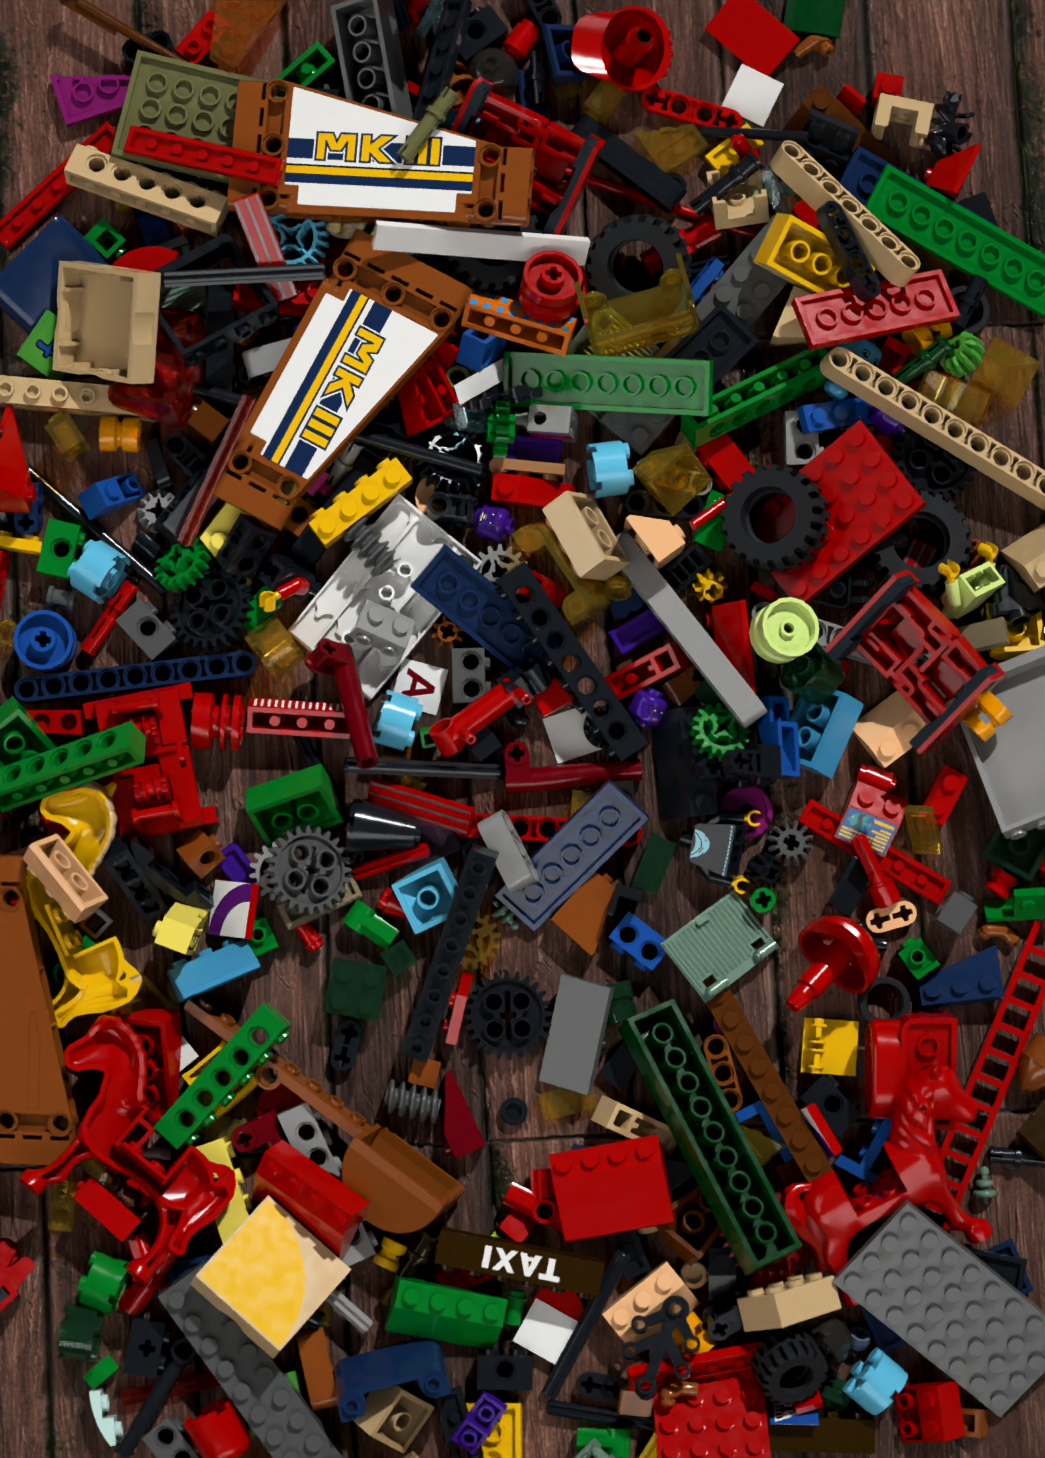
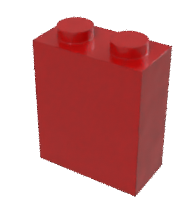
M99 1174L83 1177L74 1187L77 1193L73 1198L121 1242L127 1240L147 1219Z

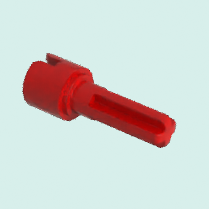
M862 833L854 836L851 843L870 881L867 890L875 906L883 909L895 904L901 899V895L893 878L884 874L866 835Z

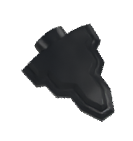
M1008 563L998 565L997 572L1004 579L1005 583L992 594L993 603L989 606L991 619L1003 616L1006 621H1009L1010 626H1023L1031 621V616L1043 611L1045 606L1041 597L1033 594L1029 586L1021 582L1019 574Z

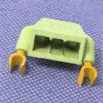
M988 541L985 544L981 543L977 553L985 557V562L959 576L960 566L957 563L947 559V565L944 563L939 564L938 572L947 577L945 592L940 596V601L944 605L942 612L947 618L957 619L977 609L993 592L1005 583L1004 579L995 569L996 564L993 562L998 554V547Z

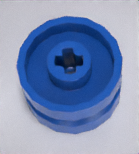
M49 610L33 611L24 616L16 626L13 636L14 649L19 658L33 670L42 673L58 672L67 667L75 658L78 648L77 634L72 625L58 613ZM45 638L51 639L50 644L46 643V647H43L42 641Z

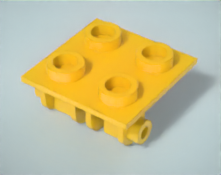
M804 1017L801 1072L856 1076L859 1021Z

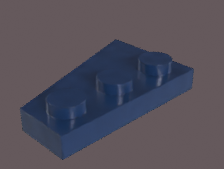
M997 944L918 980L922 1010L1004 999Z

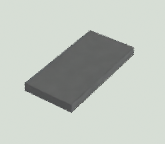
M561 974L539 1081L584 1095L592 1094L614 987L569 974Z

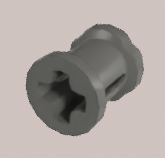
M50 585L46 597V608L56 607L66 609L69 613H74L78 590L57 589L54 585Z

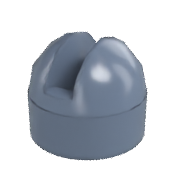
M853 1327L849 1332L848 1344L855 1351L865 1350L870 1344L872 1335L866 1328Z

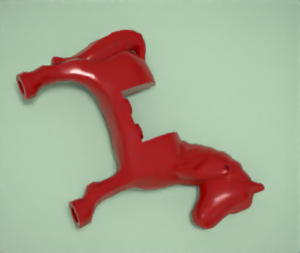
M117 1010L113 1016H99L89 1028L87 1034L68 1045L64 1051V1062L67 1068L74 1071L94 1069L104 1072L98 1096L88 1108L75 1138L50 1165L42 1169H26L18 1177V1180L34 1194L40 1196L45 1191L47 1185L64 1183L69 1173L78 1163L85 1159H94L124 1173L141 1185L153 1198L158 1208V1232L153 1245L146 1255L131 1260L125 1269L137 1281L147 1285L154 1273L165 1264L169 1253L176 1256L183 1255L186 1252L190 1238L202 1227L214 1221L234 1197L236 1177L235 1172L230 1167L209 1161L193 1145L185 1149L163 1174L165 1168L153 1159L150 1162L142 1156L144 1151L132 1141L129 1144L125 1141L122 1142L149 1109L144 1104L146 1099L144 1089L147 1085V1053L143 1047L142 1038L135 1033L131 1026L122 1021L121 1013ZM214 1173H216V1174L218 1175V1180H217V1182H215V1183H214Z
M935 1064L923 1069L914 1077L909 1078L905 1082L903 1089L898 1093L891 1118L892 1128L888 1133L889 1140L883 1144L895 1170L887 1169L882 1171L878 1175V1180L872 1184L867 1182L857 1184L853 1188V1192L849 1193L850 1198L834 1170L819 1176L812 1182L794 1183L784 1188L780 1203L796 1234L813 1250L815 1264L821 1273L831 1272V1275L835 1276L847 1263V1252L852 1238L870 1223L893 1214L906 1199L914 1206L928 1202L938 1206L943 1212L946 1224L950 1229L964 1232V1236L971 1244L981 1243L992 1234L993 1228L986 1219L969 1215L955 1200L948 1186L946 1168L941 1151L936 1143L935 1120L946 1119L965 1124L972 1122L978 1113L979 1106L976 1099L961 1087V1083L952 1067L944 1064ZM805 1192L803 1200H801L800 1195L801 1193ZM836 1285L841 1291L846 1305L849 1307L859 1305L858 1302Z

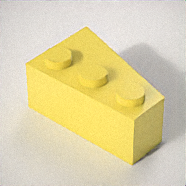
M177 900L164 916L163 921H157L152 936L156 937L154 943L185 955L193 956L211 910L194 907Z

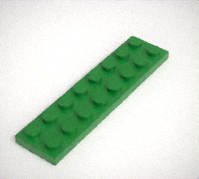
M887 164L884 166L864 205L883 225L972 277L975 274L984 277L989 281L987 286L1045 318V254L891 165Z
M504 351L503 391H507L506 388L528 384L531 388L542 386L543 392L542 397L528 399L527 402L512 404V400L508 399L509 406L530 407L531 404L572 406L576 410L712 416L713 360L568 353L564 357L546 352Z

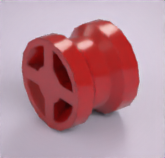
M995 867L992 871L993 877L991 880L986 881L983 886L998 897L1007 900L1010 896V889L1017 885L1018 880L1007 872Z

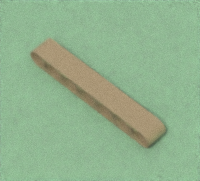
M791 140L784 141L770 161L771 169L815 211L828 201L837 202L842 207L870 264L893 285L905 287L921 265L919 258L799 144Z

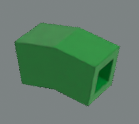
M432 726L419 728L423 749L436 746L433 740L425 741L424 735L429 734V729Z
M108 1354L89 1370L83 1378L94 1390L114 1373L119 1366Z

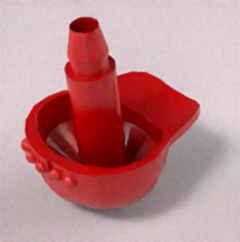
M628 6L614 12L587 14L581 17L573 28L570 49L571 61L580 72L605 80L619 91L641 93L654 86L661 77L668 75L667 68L672 66L670 58L674 54L671 50V31L659 15L653 10L642 6Z
M821 916L808 923L798 936V944L811 965L798 978V985L791 991L786 1001V1006L792 1012L797 1013L810 1004L812 999H818L832 982L850 993L862 994L877 978L881 965L880 954L871 935L854 920L844 916Z

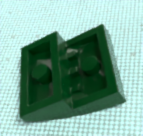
M787 0L784 25L794 34H811L840 39L846 0Z

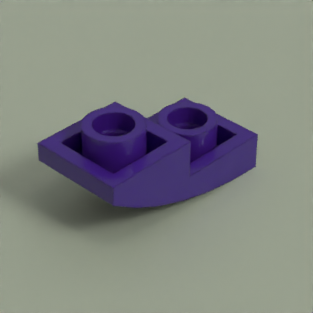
M484 1390L452 1435L451 1440L474 1455L508 1405L487 1390Z

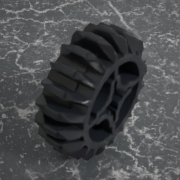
M449 425L446 427L445 433L439 427L435 430V435L429 433L426 436V441H422L420 446L467 459L463 455V451H465L472 461L484 464L481 477H476L440 466L442 469L440 473L434 464L418 460L416 469L421 470L419 472L420 479L427 478L425 482L426 487L434 485V493L443 490L444 493L449 494V492H453L454 495H460L461 491L468 495L471 489L476 491L480 485L479 482H484L486 478L485 473L489 469L488 464H486L488 463L489 455L484 454L486 451L485 445H478L480 442L479 436L472 439L470 437L471 430L464 434L461 433L460 426L457 427L456 431H452ZM457 475V476H460V477H459V478H452L451 476Z

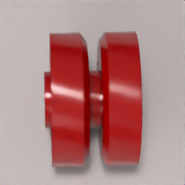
M555 250L534 254L526 262L518 292L520 305L527 314L545 322H558L569 317L575 310L583 281L582 270L578 263L567 254Z

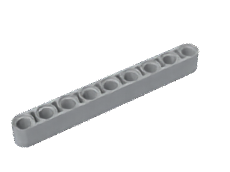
M623 530L616 538L630 561V564L620 570L742 727L747 728L767 713L765 706L628 532Z

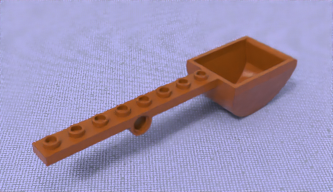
M196 996L191 998L183 1008L227 1042L240 1029L235 1024L236 1020L232 1016L219 1012L214 1008V1003L206 997ZM274 1048L270 1050L272 1053L270 1059L262 1066L258 1064L255 1079L261 1088L272 1090L282 1084L354 1138L343 1158L342 1180L343 1184L370 1202L363 1218L372 1225L394 1233H408L419 1230L451 1208L464 1193L465 1187L382 1123L379 1122L372 1127L368 1125L364 1116L347 1109L340 1098L335 1095L330 1096L322 1090L323 1087L319 1082L302 1075L298 1066L291 1062H285L279 1057V1053ZM245 1050L240 1051L246 1057L249 1058L248 1053ZM269 1068H272L276 1071V1080L270 1078L268 1073Z

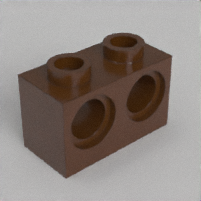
M205 401L200 406L198 404L194 405L187 415L189 418L187 424L191 431L213 448L233 428L230 420Z

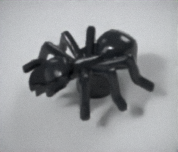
M946 91L943 103L934 106L944 121L940 117H931L930 123L939 125V129L929 132L927 138L931 139V152L938 158L944 159L951 156L953 150L956 152L962 151L957 145H962L967 137H972L973 135L968 131L965 123L955 122L957 118L967 119L975 116L974 112L956 113L962 100V94L958 92L950 94V91Z

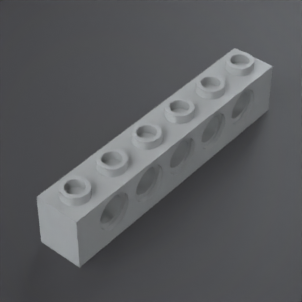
M304 1101L278 1113V1119L290 1145L310 1160V1154L314 1150L323 1151L326 1155V1160L317 1165L343 1183L341 1173L342 1161L339 1154L333 1155L330 1149L333 1141L328 1130L322 1131L318 1122V1120L322 1119L320 1112ZM302 1125H311L315 1131L314 1136L309 1139L301 1137L299 1128ZM364 1218L358 1227L360 1235L352 1240L342 1261L347 1266L376 1254L375 1246L379 1244L373 1230L367 1231L363 1222L365 1221Z

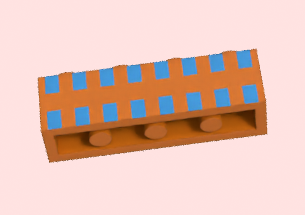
M472 289L473 292L465 305L461 326L564 357L566 356L572 342L577 322L576 318L567 317L558 322L541 321L527 314L519 301Z

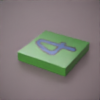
M46 310L16 355L49 380L61 381L66 372L52 370L57 316L51 311Z

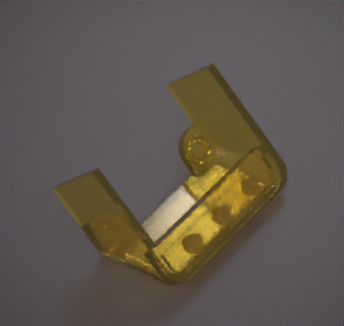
M681 253L675 254L679 268L665 271L659 279L660 286L612 300H607L606 295L598 291H591L583 295L579 281L574 282L594 355L615 356L686 336L699 329V319Z

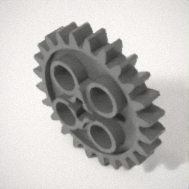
M310 825L304 826L302 831L299 827L292 828V833L290 831L282 833L284 839L277 838L274 840L278 847L268 848L273 857L264 859L265 862L271 864L270 868L263 870L264 873L271 874V878L267 879L265 884H273L274 888L269 893L279 894L276 903L286 901L285 910L292 909L295 906V914H301L303 910L306 916L312 915L313 911L316 914L323 913V907L329 910L333 908L332 902L338 903L341 901L338 894L347 893V890L342 885L351 882L349 878L345 877V873L351 872L352 869L344 865V863L350 860V857H342L341 854L346 848L336 847L339 838L329 840L330 831L324 832L321 835V827L314 828L312 832ZM295 847H298L302 852L301 860H298L294 855ZM321 854L327 858L326 867L320 864L319 857ZM290 873L296 878L295 887H292L288 882ZM315 881L321 884L320 894L316 893L313 888ZM302 887H304V894L301 893Z

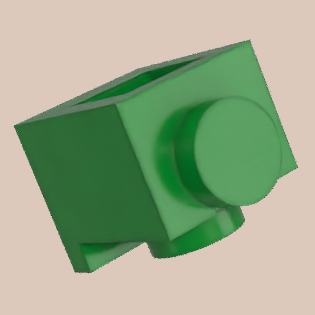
M104 218L84 236L109 263L113 260L116 261L127 253L125 249L128 246L127 241ZM108 241L114 242L110 249L104 247Z
M259 914L255 915L253 933L255 930L260 929L263 931V938L256 940L252 934V939L245 940L257 958L279 948L280 945L267 917L260 918Z
M911 936L899 945L901 950L896 955L915 981L940 965L921 938L914 940ZM916 951L922 955V959L919 962H915L912 958L913 953Z

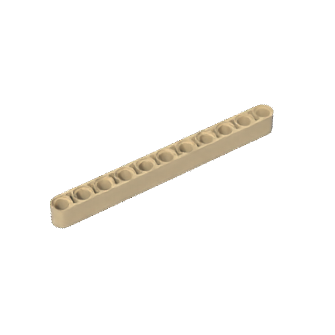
M833 348L820 361V371L825 377L1045 511V493L1039 487L1040 485L1045 490V470L846 348ZM832 359H835L840 367L836 366ZM855 373L859 374L863 381L859 380ZM878 387L882 388L886 395H883ZM902 401L907 404L908 409L902 405ZM925 415L930 418L931 423L925 419ZM948 429L953 432L954 437L949 435ZM971 443L975 445L977 451L972 449ZM994 457L999 461L1000 465L995 463ZM1017 472H1019L1022 475L1023 479H1020L1018 477Z

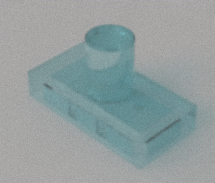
M444 0L431 1L414 33L416 36L424 39L433 21L439 23Z
M770 164L764 165L765 168L760 171L775 214H791L786 197L797 193L784 181L779 182L778 176L771 169Z
M459 402L452 404L454 415L446 418L447 427L449 425L452 431L458 429V431L475 433L486 432L487 409L467 410L466 402L461 405Z

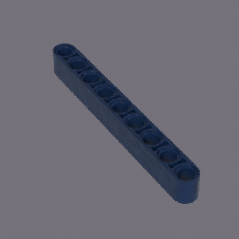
M238 651L31 676L19 679L14 686V693L22 702L36 704L152 690L191 682L194 685L243 679L256 674L258 662L252 653ZM242 658L252 660V667L248 671H240L238 669V662ZM216 661H222L225 664V670L219 675L211 672V666ZM190 664L196 665L198 668L196 676L192 678L185 677V667ZM163 667L169 668L171 671L169 679L159 681L157 679L158 670ZM134 671L143 672L144 676L140 684L135 685L130 682V675ZM108 674H114L116 676L115 685L110 688L104 687V677ZM82 677L88 678V688L84 691H78L76 689L77 680ZM56 680L60 681L62 684L61 691L58 694H50V683ZM26 684H33L35 688L34 694L31 697L24 698L21 693L22 688Z

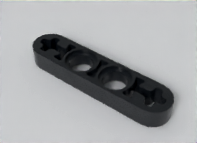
M835 201L826 202L816 211L817 221L854 294L859 300L869 302L880 294V282L842 207ZM838 233L845 237L846 245L840 242ZM851 258L857 261L859 270L852 266Z

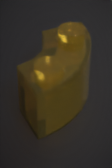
M927 369L924 372L916 391L968 424H971V422L982 424L994 396L993 393L933 369Z

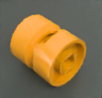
M948 322L901 332V337L904 344L912 349L911 353L918 356L919 350L921 348L925 349L935 342L939 334H943L948 340L952 337L953 332L951 324Z
M101 416L99 427L100 451L116 452L119 446H121L123 451L139 453L141 445L140 417H127L120 422L117 416Z
M989 692L962 721L985 743L996 733L995 727H1002L1013 715L995 695ZM982 712L991 720L987 725L978 717Z
M694 1311L689 1312L686 1320L693 1335L697 1336L700 1340V1349L697 1353L711 1350L718 1340L712 1339L707 1329L702 1328L703 1322ZM676 1325L672 1334L676 1345L682 1347L681 1353L683 1356L692 1355L685 1351L684 1339ZM690 1340L687 1342L688 1348H696V1341Z

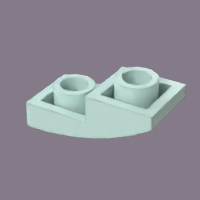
M91 1389L89 1391L90 1402L96 1423L108 1444L116 1446V1442L119 1443V1438L123 1437L122 1421H117V1414L106 1415L105 1411L110 1410L109 1395L104 1394V1389Z

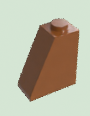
M603 870L600 873L595 871L550 919L590 956L596 951L615 890L611 885L614 880Z

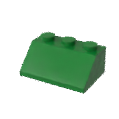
M321 763L246 789V812L269 848L272 847L275 839H284L283 832L290 831L292 833V828L299 827L302 831L304 826L310 825L312 832L316 827H321L322 830L344 822L333 783Z

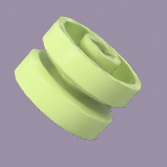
M793 597L780 598L758 611L751 620L749 629L751 645L756 653L766 661L775 664L788 663L810 651L817 642L819 635L818 618L813 609L804 601Z

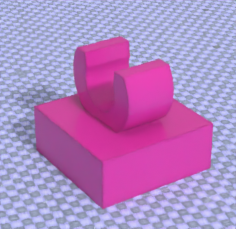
M324 472L308 489L306 494L313 496L317 492L322 497L327 498L333 491L324 482L329 477V474Z

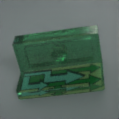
M652 833L631 885L657 895L677 844Z

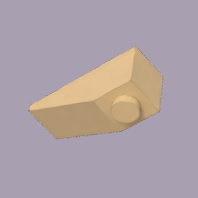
M602 1095L591 1118L592 1121L630 1139L658 1135L662 1142L663 1153L671 1157L677 1144L668 1125Z

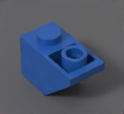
M133 471L95 482L77 497L88 519L93 520L109 515L143 498L146 494Z

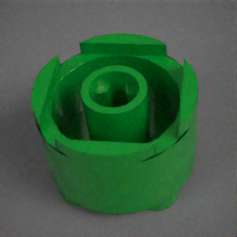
M94 1251L88 1263V1266H90L88 1276L83 1275L77 1286L76 1291L79 1292L76 1299L83 1305L111 1316L112 1310L116 1309L118 1301L122 1297L127 1285L124 1277L126 1273H129L125 1267L130 1262L103 1251Z

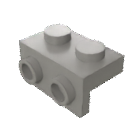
M366 599L349 636L355 638L359 644L370 645L380 649L384 655L399 657L408 646L416 620Z

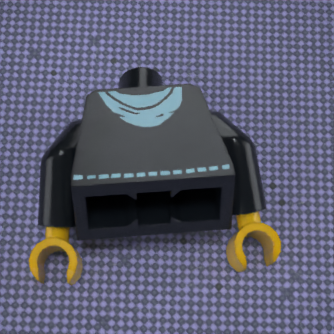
M751 810L744 814L743 811H720L717 814L706 817L704 823H696L694 833L683 831L679 844L681 847L690 849L689 861L696 864L697 871L709 883L727 888L733 886L737 893L744 894L746 890L737 887L740 881L750 883L746 876H738L747 825L742 824L747 822L750 826H759L761 823H752L750 821V815L753 813L761 814V812Z

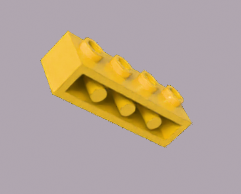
M396 457L391 461L389 458L383 460L375 467L377 472L370 477L367 474L362 476L354 483L355 488L348 494L345 491L341 492L332 500L334 503L326 510L322 507L310 516L312 521L308 523L309 527L326 549L347 534V530L366 515H372L413 484L412 477Z

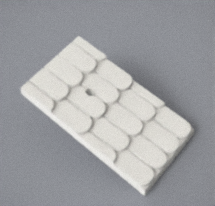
M400 494L394 498L377 519L372 533L382 532L383 535L379 542L389 541L385 550L395 549L396 552L392 559L401 558V560L385 573L372 577L370 573L374 566L365 568L364 563L367 558L361 560L357 558L361 549L352 551L287 632L309 651H313L317 647L318 641L322 638L349 644L353 649L363 695L369 701L376 696L432 627L433 623L442 615V612L410 587L411 583L434 555L446 544L476 570L483 563ZM366 599L416 620L408 646L399 657L384 655L380 649L370 645L359 644L355 638L349 636Z

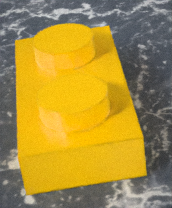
M746 123V124L743 125L741 128H751V127L749 126L748 123ZM727 138L705 155V159L714 170L720 171V178L729 171V165H735L739 162V156L730 144L732 138ZM747 139L752 148L757 150L764 145L762 140Z
M0 530V549L40 555L43 542L39 541L40 537L23 535V539L12 537L13 533Z

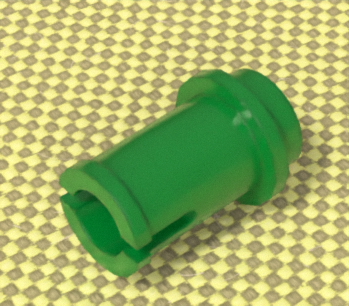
M509 1289V1294H506L508 1303L504 1323L515 1326L521 1325L524 1301H527L525 1291Z

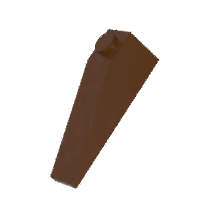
M821 84L801 104L783 128V130L802 131L810 109L813 108L861 128L849 160L855 148L861 146L894 166L898 163L859 120Z
M699 1186L672 1203L675 1223L656 1226L668 1248L690 1266L700 1260L722 1231Z

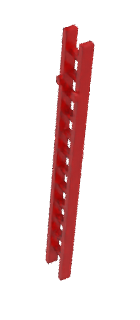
M1033 920L1015 966L1007 981L1004 999L1000 1000L964 1087V1090L970 1095L977 1079L998 1087L991 1107L977 1101L978 1109L988 1113L982 1129L978 1132L959 1122H955V1130H946L939 1147L943 1160L947 1155L967 1164L959 1183L947 1178L948 1186L956 1189L954 1198L959 1205L1020 1060L1021 1052L1024 1050L1045 999V976L1041 979L1022 971L1029 952L1045 958V950L1033 946L1041 925L1036 920ZM1019 977L1040 986L1033 1005L1012 996ZM1008 1003L1030 1011L1022 1030L1001 1022ZM998 1028L1019 1037L1012 1056L991 1047ZM987 1054L1009 1062L1001 1081L980 1072ZM956 1130L977 1138L970 1158L948 1149ZM930 1202L916 1206L920 1211L927 1207L943 1214L938 1206ZM944 1219L941 1228L948 1233L950 1227Z

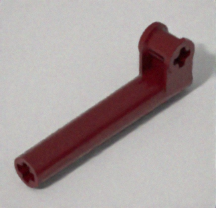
M322 638L318 641L317 647L313 651H308L304 655V663L314 673L334 677L356 764L360 769H370L376 766L379 760L353 649L349 644Z
M520 741L510 742L504 750L506 794L602 785L608 779L613 783L642 780L641 759L623 760L622 762L617 760L530 767L529 751L524 743ZM515 745H518L519 750H524V755L519 758L520 761H515L514 757H509V751H512Z
M275 1109L266 1111L254 1117L251 1121L234 1129L231 1136L233 1146L242 1152L250 1151L262 1144L268 1150L282 1139L290 1144ZM242 1131L246 1135L251 1134L252 1136L248 1139L249 1144L245 1146L242 1142H236L240 1138L239 1133Z

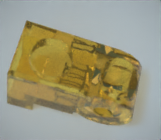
M66 1180L62 1184H54L48 1230L75 1233L78 1205L73 1196L77 1193L74 1187L79 1181Z

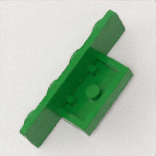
M1045 887L1013 889V898H1008L1007 900H983L982 906L986 922L1045 919Z

